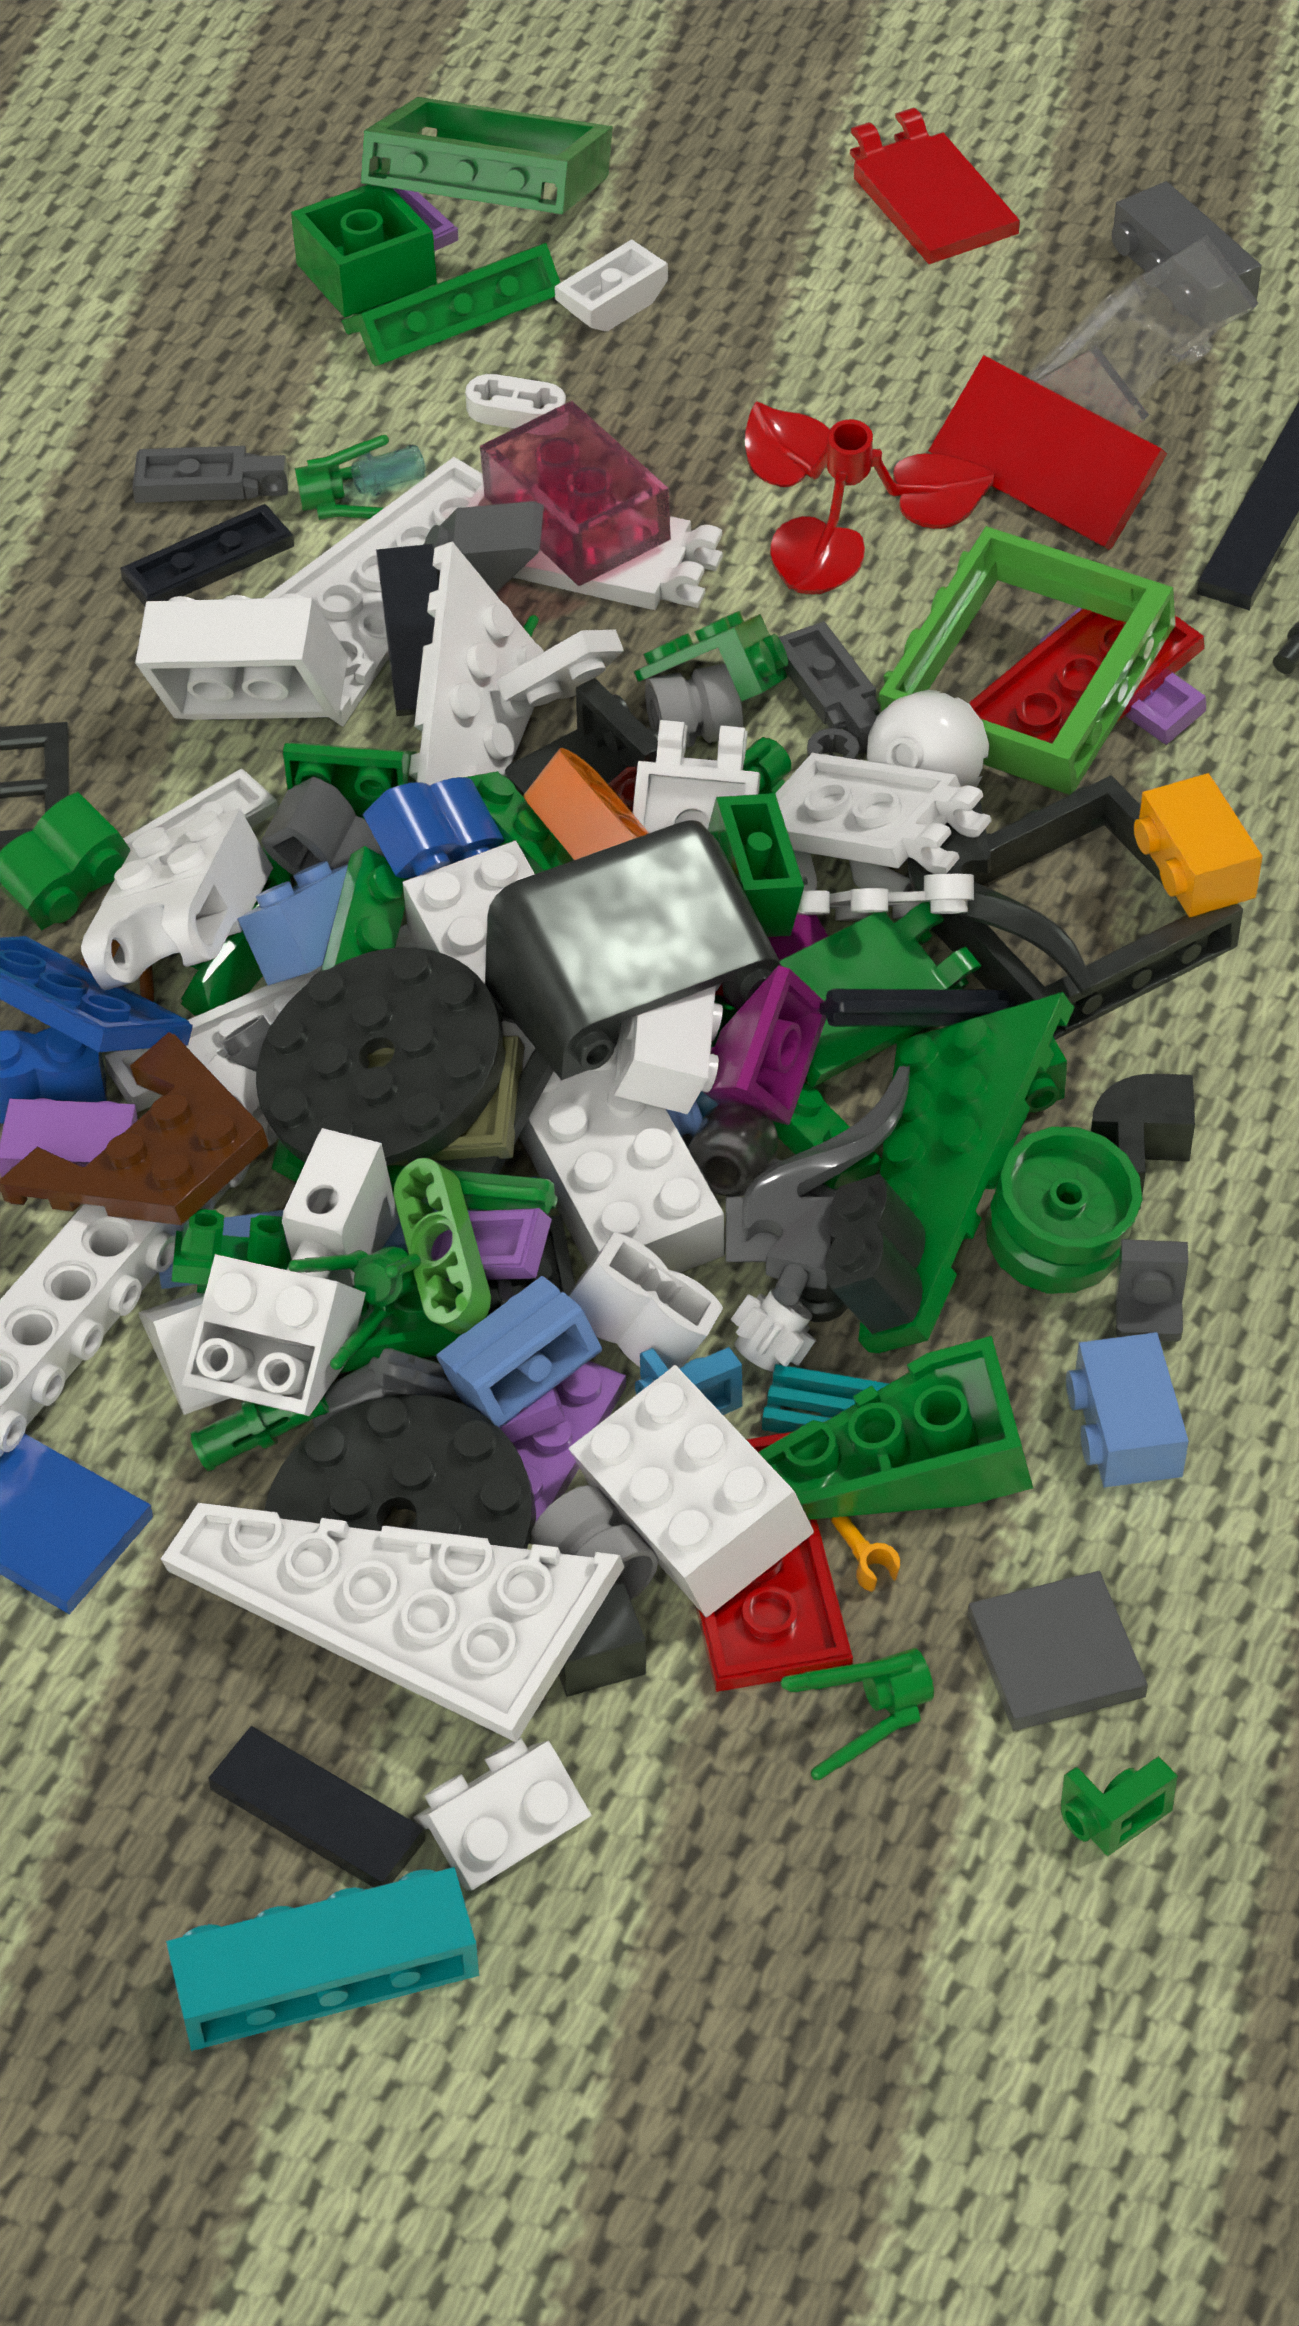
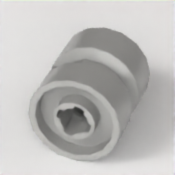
M725 663L694 669L691 679L688 680L681 673H672L646 679L645 699L650 727L659 733L660 720L685 722V725L688 726L686 748L694 746L697 736H702L708 743L719 741L720 726L743 727L741 700Z
M592 1485L577 1487L563 1494L547 1507L531 1530V1545L558 1547L561 1554L593 1558L595 1552L620 1555L624 1569L613 1586L624 1583L630 1600L637 1597L647 1587L657 1571L659 1560L656 1553L633 1527L624 1524V1519L620 1516L617 1508L598 1487Z

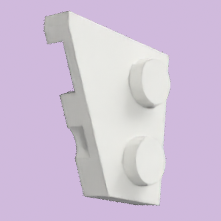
M616 629L581 630L498 678L496 682L504 702L528 700L530 706H540L556 699L575 696L576 687L603 673L606 667L624 650Z

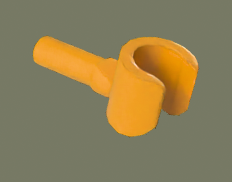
M848 1516L833 1517L831 1519L832 1524L849 1545L852 1554L858 1561L856 1579L862 1588L870 1592L875 1591L877 1578L868 1567L871 1564L885 1566L894 1581L897 1580L900 1569V1557L893 1547L885 1543L870 1544Z

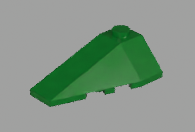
M992 1336L926 1353L907 1364L909 1372L878 1391L871 1385L853 1396L854 1405L825 1422L812 1420L758 1453L795 1491L808 1520L969 1506L1033 1489Z

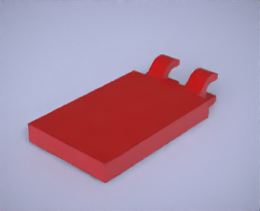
M913 107L895 113V118L901 124L904 131L894 134L896 142L886 146L882 145L879 133L871 122L851 128V134L859 143L858 147L850 149V155L855 159L854 179L929 265L1019 234V218L944 132L929 136L923 117L916 108Z

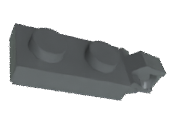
M246 446L139 449L136 454L132 489L135 503L252 499L258 496L288 495L289 473L285 455L259 456L246 453Z
M825 621L780 636L779 639L788 657V666L784 667V669L824 724L828 725V728H843V730L855 736L859 743V754L867 752L868 734L877 716L880 714V707L876 701V688Z

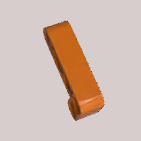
M559 748L524 794V799L574 860L649 834L604 779L587 762L565 748Z

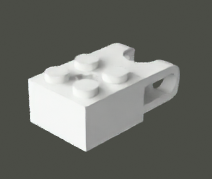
M241 808L219 815L215 811L204 812L191 819L186 825L167 831L163 827H156L142 833L133 841V848L122 867L115 873V880L86 931L81 945V952L87 966L103 990L135 982L146 968L174 953L181 954L185 967L212 960L219 954L227 936L242 931L237 918L253 909L257 901L255 896L261 893L273 867ZM113 939L117 940L120 944L114 958L111 953Z

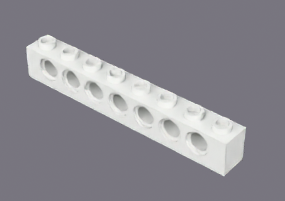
M215 1055L205 1067L263 1126L269 1146H271L278 1137L261 1110L257 1096L256 1072L219 1055ZM249 1165L200 1209L213 1210L215 1204L230 1187H236L242 1182L247 1174ZM84 1204L0 1299V1457L4 1452H10L16 1448L25 1433L26 1426L43 1406H49L56 1401L62 1392L66 1379L83 1360H89L95 1355L102 1343L103 1336L120 1316H126L134 1309L140 1298L141 1291L158 1272H164L169 1268L174 1257L176 1230L183 1231L185 1223L180 1226L110 1217L107 1215L105 1207Z

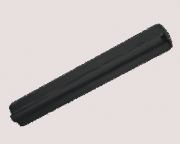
M833 988L827 991L826 1000L820 1003L819 1009L820 1014L826 1015L828 1024L833 1027H947L1017 1006V1002L1011 1001L1008 991L1001 989Z

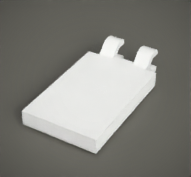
M534 488L528 501H536L544 505L540 551L513 578L651 610H656L660 600L698 608L705 595V588L698 586L704 574V569L716 571L723 557L722 551L715 550L722 537V530L712 525H701L691 531L690 520Z
M660 720L656 762L638 761L633 815L649 833L688 820L699 821L708 830L716 797L756 795L759 793L760 773L743 771L748 734L745 728L720 726L717 760L684 757L688 730L685 722Z
M811 753L775 793L793 850L899 868L910 857L933 874H947L960 859L957 852L946 851L940 848L951 835V830L945 825L946 823H949L957 832L964 836L977 837L991 822L990 815L979 814L972 810L983 797L982 790L969 785L960 787L958 777L955 774Z

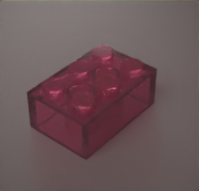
M573 401L480 445L484 497L492 505L536 501L543 504L540 550L578 586L671 540L668 487Z

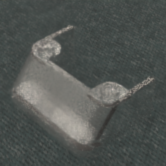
M1205 235L1109 295L1025 377L1128 430L1143 422L1149 416L1138 399L1171 366L1181 360L1187 366L1198 361L1212 349L1213 344L1209 339L1220 328L1250 312L1259 303L1209 236Z

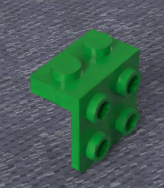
M739 610L694 631L698 639L694 643L689 633L644 653L643 656L647 664L633 671L637 682H640L719 648L742 702L765 692L786 679L788 676L784 667L788 666V657L779 637L776 634H769L761 614L744 621Z

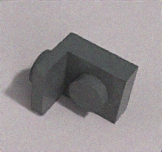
M1121 1239L1115 1284L1117 1337L1157 1332L1160 1341L1178 1342L1182 1339V1302L1189 1263L1188 1242Z

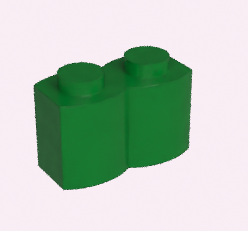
M76 792L53 805L40 818L32 831L15 838L0 851V888L42 931L55 923H62L70 919L89 892L115 880V873L122 867L131 850L121 834L79 792Z

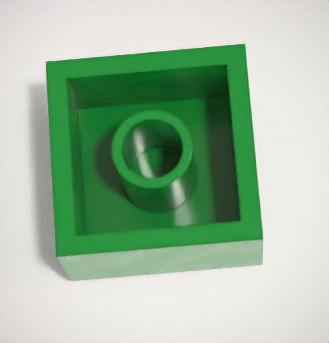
M367 184L291 212L296 264L344 318L365 312L372 307L437 284L433 231L393 188Z

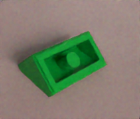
M243 930L230 935L225 940L219 954L214 959L206 961L193 976L182 995L181 1005L194 1016L203 1014L248 994L263 977Z

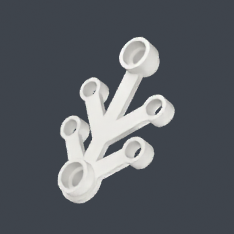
M925 875L924 891L888 892V889L883 888L851 889V891L832 894L829 891H803L797 915L830 914V908L835 909L836 921H860L872 915V913L888 912V906H892L893 919H901L912 908L922 902H930L932 914L968 913V901L974 900V875Z

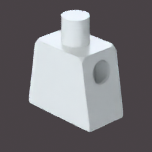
M322 1128L283 1211L282 1224L291 1258L294 1260L309 1257L346 1255L357 1250H362L370 1255L382 1249L399 1222L382 1143ZM350 1269L311 1273L301 1272V1274L337 1281L350 1287L355 1286L354 1272Z

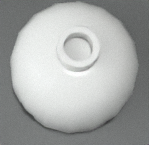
M925 690L898 698L877 716L868 734L866 756L868 761L955 774L958 777L960 787L967 785L978 786L982 776H978L983 768V758H988L989 742L982 720L969 703L959 697L953 698L946 693H939L941 691Z

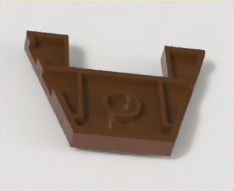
M168 1032L130 1065L137 1085L162 1095L152 1104L149 1111L124 1133L111 1139L106 1148L85 1167H81L37 1146L0 1178V1191L4 1201L10 1204L25 1205L28 1200L27 1197L48 1199L52 1209L73 1212L81 1204L103 1206L110 1217L182 1226L189 1217L193 1216L269 1146L263 1126L175 1034Z

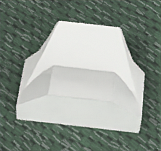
M631 239L556 285L555 299L589 327L609 331L654 302L668 281V263Z

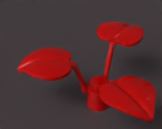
M758 401L754 403L745 431V451L751 470L763 481L779 487H790L801 482L806 475L813 479H818L826 467L829 474L835 479L827 524L811 516L793 518L783 523L776 530L771 541L770 557L773 567L789 589L802 594L815 595L833 590L849 581L861 569L865 554L863 537L855 530L837 527L840 518L845 485L852 486L860 483L868 476L871 467L875 468L890 495L901 496L900 511L903 516L912 523L932 529L952 527L967 518L993 484L994 472L967 460L940 454L924 453L908 456L899 461L894 467L892 479L882 461V451L880 449H872L873 433L865 423L855 419H846L837 422L829 429L825 424L810 416L777 410Z

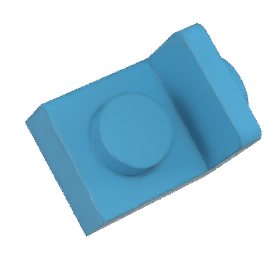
M729 1347L707 1357L693 1359L679 1368L722 1415L743 1407L742 1364ZM653 1348L640 1353V1380L635 1382L636 1395L669 1370Z

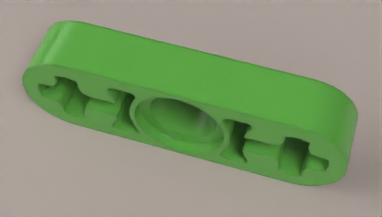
M416 1159L405 1166L400 1172L394 1186V1200L409 1255L417 1254L421 1259L420 1266L414 1269L413 1272L423 1310L426 1316L436 1324L453 1333L464 1334L486 1318L491 1304V1294L458 1177L452 1171L431 1159ZM426 1196H427L429 1205H427V1204H425L424 1202L421 1201V1200L424 1199ZM451 1230L452 1244L449 1251L439 1260L433 1261L431 1251L434 1241L441 1233ZM455 1286L463 1290L458 1296ZM456 1305V1308L451 1311L450 1308Z

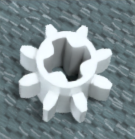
M771 1289L766 1297L763 1294H759L755 1298L748 1294L730 1319L739 1326L736 1331L739 1336L734 1342L737 1350L749 1361L768 1371H774L775 1364L780 1363L786 1367L790 1362L799 1366L816 1342V1339L807 1333L810 1329L807 1324L812 1319L810 1311L800 1301L793 1306L779 1303L773 1296L774 1289Z

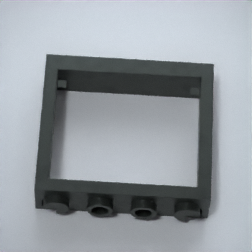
M1112 775L1090 786L1080 787L1071 795L1041 810H1033L1022 819L992 834L988 833L991 871L989 874L971 873V875H974L975 883L985 885L1105 825L1162 884L1159 868L1150 854L1145 855L1141 852L1135 839L1134 822L1136 819H1139L1141 805ZM1237 903L1190 918L1188 915H1185L1086 965L1092 982L1093 995L1084 996L1068 975L1044 986L986 924L954 914H941L944 920L931 929L953 953L967 947L981 965L979 970L972 974L986 989L1007 990L1011 1001H1016L1017 1005L1063 992L1074 1006V1010L1067 1026L1056 1027L1053 1037L1057 1040L1238 946L1243 908Z

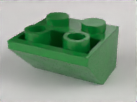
M300 742L285 743L283 759L287 791L314 776L336 787L352 806L356 816L365 820L363 813L386 790L399 785L417 782L409 776L411 755L417 752Z

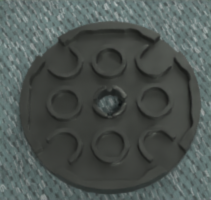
M400 947L372 951L348 959L330 969L315 974L309 983L285 1005L275 1021L270 1025L259 1054L256 1069V1088L261 1110L282 1144L305 1163L322 1128L382 1143L386 1165L405 1159L410 1163L416 1159L429 1158L461 1136L477 1120L496 1091L503 1072L506 1055L502 1045L503 1029L501 1022H503L501 1012L479 976L468 966L446 954L416 947ZM383 1048H395L392 1059L385 1066L367 1068L369 1065L367 1058L369 1053L373 1054L375 1051Z
M415 1394L395 1395L366 1401L332 1416L316 1427L293 1449L280 1467L273 1480L264 1511L277 1512L281 1519L320 1524L321 1518L346 1521L351 1528L381 1531L384 1520L391 1513L390 1508L396 1506L397 1510L407 1509L416 1513L415 1521L408 1529L488 1538L490 1545L527 1549L531 1541V1530L536 1523L535 1497L529 1476L521 1456L505 1433L487 1417L466 1405L445 1398Z

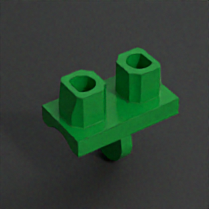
M199 1209L186 1221L183 1231L176 1230L171 1282L197 1284L196 1293H205L215 1254L283 1270L288 1268L289 1262L292 1260L282 1224V1217L258 1215L251 1218L249 1237L223 1235L224 1215L216 1210Z

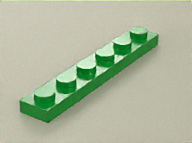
M366 846L350 855L321 971L330 969L341 962L368 952L396 947L405 910L403 882L412 878L396 877L387 859ZM279 1139L271 1169L297 1182L305 1162L293 1155Z

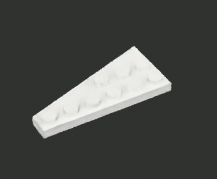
M452 541L434 549L433 566L440 571L438 590L429 593L427 612L435 618L432 643L423 646L414 725L415 728L422 731L420 753L411 755L409 776L417 782L429 785L450 778L468 777L496 771L505 776V769L513 760L534 707L530 706L528 700L504 702L496 680L544 652Z

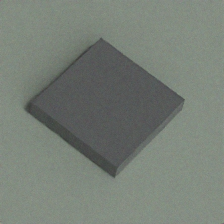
M1100 1570L969 1603V1621L1013 1731L1146 1697L1147 1681Z

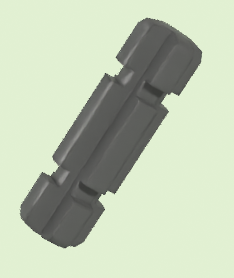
M392 1348L384 1349L379 1358L373 1357L369 1363V1370L375 1371L373 1382L380 1388L404 1395H428L462 1403L440 1363L409 1355Z

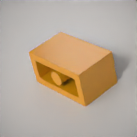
M1209 773L1142 792L1139 819H1136L1134 822V835L1137 845L1143 854L1151 855L1160 870L1164 889L1169 896L1177 897L1189 918L1256 898L1263 856Z

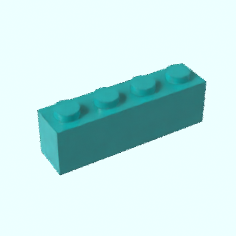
M455 1867L437 1872L430 1869L416 1870L404 1875L398 1882L366 1890L356 1887L342 1889L333 1893L324 1901L296 1908L289 1906L272 1907L262 1911L250 1920L222 1927L214 1924L202 1925L189 1930L183 1937L166 1941L191 2051L479 1976L476 1940Z

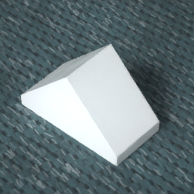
M195 1292L139 1312L141 1322L184 1415L230 1398L182 1386L205 1293Z

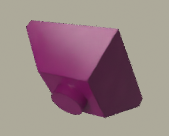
M777 966L721 1029L717 1043L710 1051V1054L717 1055L719 1059L716 1078L711 1090L708 1093H704L724 1108L789 1125L827 1019L826 1015L820 1014L819 1009L820 1003L825 1001L790 968Z

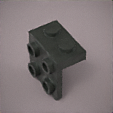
M593 678L576 687L577 729L509 764L505 769V777L514 784L515 789L524 797L525 792L559 748H565L587 762L604 779L627 808L633 812L638 761L656 762L658 733L652 728L647 729L631 714L626 702L619 695H612L596 678Z

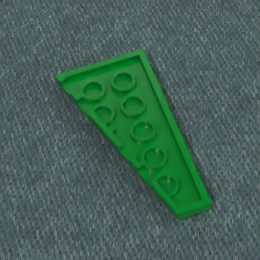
M1063 992L915 1035L897 1043L892 1080L899 1066H910L909 1088L902 1116L892 1134L884 1141L880 1174L921 1221L924 1227L925 1248L921 1261L916 1268L922 1281L923 1293L920 1308L913 1322L871 1334L860 1321L858 1341L868 1352L882 1353L929 1340L957 1276L951 1268L963 1239H973L982 1218L978 1215L976 1209L985 1189H995L1007 1155L1013 1148L1031 1108L1025 1101L1036 1073H1046L1053 1058L1054 1052L1048 1045L1056 1027L1067 1026L1074 1010V1006Z

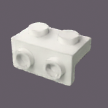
M519 1738L517 1743L512 1741L484 1759L490 1769L488 1772L468 1784L463 1775L460 1774L439 1785L424 1796L430 1807L413 1818L424 1829H430L451 1868L455 1867L458 1880L466 1891L474 1890L592 1816L549 1740L533 1744L529 1747H526L522 1738Z

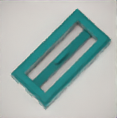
M775 1364L773 1382L769 1387L767 1395V1407L764 1408L762 1416V1430L787 1433L797 1430L812 1420L825 1422L830 1419L828 1417H833L854 1405V1395L871 1385L878 1391L889 1383ZM781 1406L819 1412L821 1415L828 1417L782 1410Z

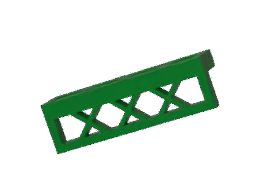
M543 243L341 320L348 335L357 332L361 333L372 364L379 366L555 297V286L561 282L547 243Z

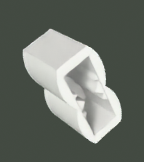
M619 1233L611 1235L569 1294V1297L578 1303L584 1311L596 1337L617 1343L623 1353L638 1367H640V1353L651 1348L656 1351L668 1369L674 1365L678 1368L683 1367L707 1337L723 1309L717 1298L700 1283L684 1274L668 1270L662 1260L649 1248Z

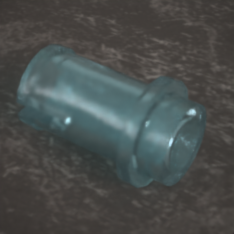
M412 444L406 448L374 457L370 453L362 455L359 461L352 463L351 472L359 493L365 494L370 492L372 496H378L381 494L382 488L414 479H423L425 477V463L419 448Z

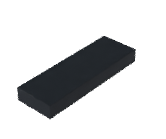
M263 504L121 567V577L144 606H146V601H169L173 597H183L294 547V537L266 504Z
M433 544L376 549L396 717L416 714L423 646L431 644L433 641L435 618L427 612L429 593L437 591L439 588L437 570L433 566Z
M250 1726L208 1777L210 1789L373 1888L393 1883L426 1840L425 1829L253 1726Z

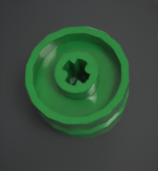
M1048 1127L1028 1134L1009 1151L985 1218L987 1245L999 1267L1020 1284L1046 1294L1076 1293L1099 1284L1117 1267L1121 1239L1129 1238L1143 1200L1140 1176L1127 1154L1102 1135L1080 1127Z

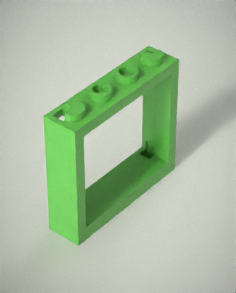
M985 526L969 552H962L957 572L948 586H943L937 591L931 605V612L920 629L915 628L910 633L905 644L904 655L894 671L889 670L883 676L885 685L879 692L877 701L881 705V711H883L900 697L929 690L997 581L1126 622L1053 744L981 719L989 742L988 758H983V765L1071 795L1077 789L1176 624L1173 587Z

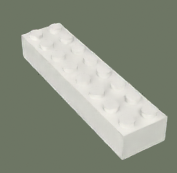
M517 841L507 843L403 882L407 926L418 947L440 952L457 959L475 972L484 984L489 906L504 887L517 880L534 875ZM503 1020L501 1022L503 1036L519 1035L525 1046L524 1069L535 1047L516 1024ZM619 1028V1038L613 1055L603 1066L561 1080L553 1072L519 1138L540 1178L549 1179L554 1183V1194L558 1197L556 1208L559 1214L562 1215V1219L587 1266L591 1264L611 1235L619 1233L649 1248L662 1260L668 1270L681 1273L724 1256V1213L666 1109L614 1096L621 1029Z

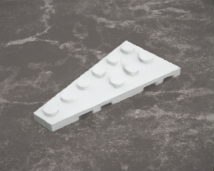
M455 457L448 460L264 597L279 598L283 594H299L305 597H313L348 655L339 717L329 718L344 727L389 658L376 549L423 545L430 529L434 525L440 526L457 508L490 505L495 498L494 481Z
M204 1503L197 1504L161 1558L167 1571L516 1743L624 1569L621 1556L616 1554L595 1552L593 1558L561 1554L558 1547L533 1544L531 1550L490 1545L488 1538L382 1526L381 1531L351 1528L346 1521L321 1518L319 1524L281 1519L277 1512Z

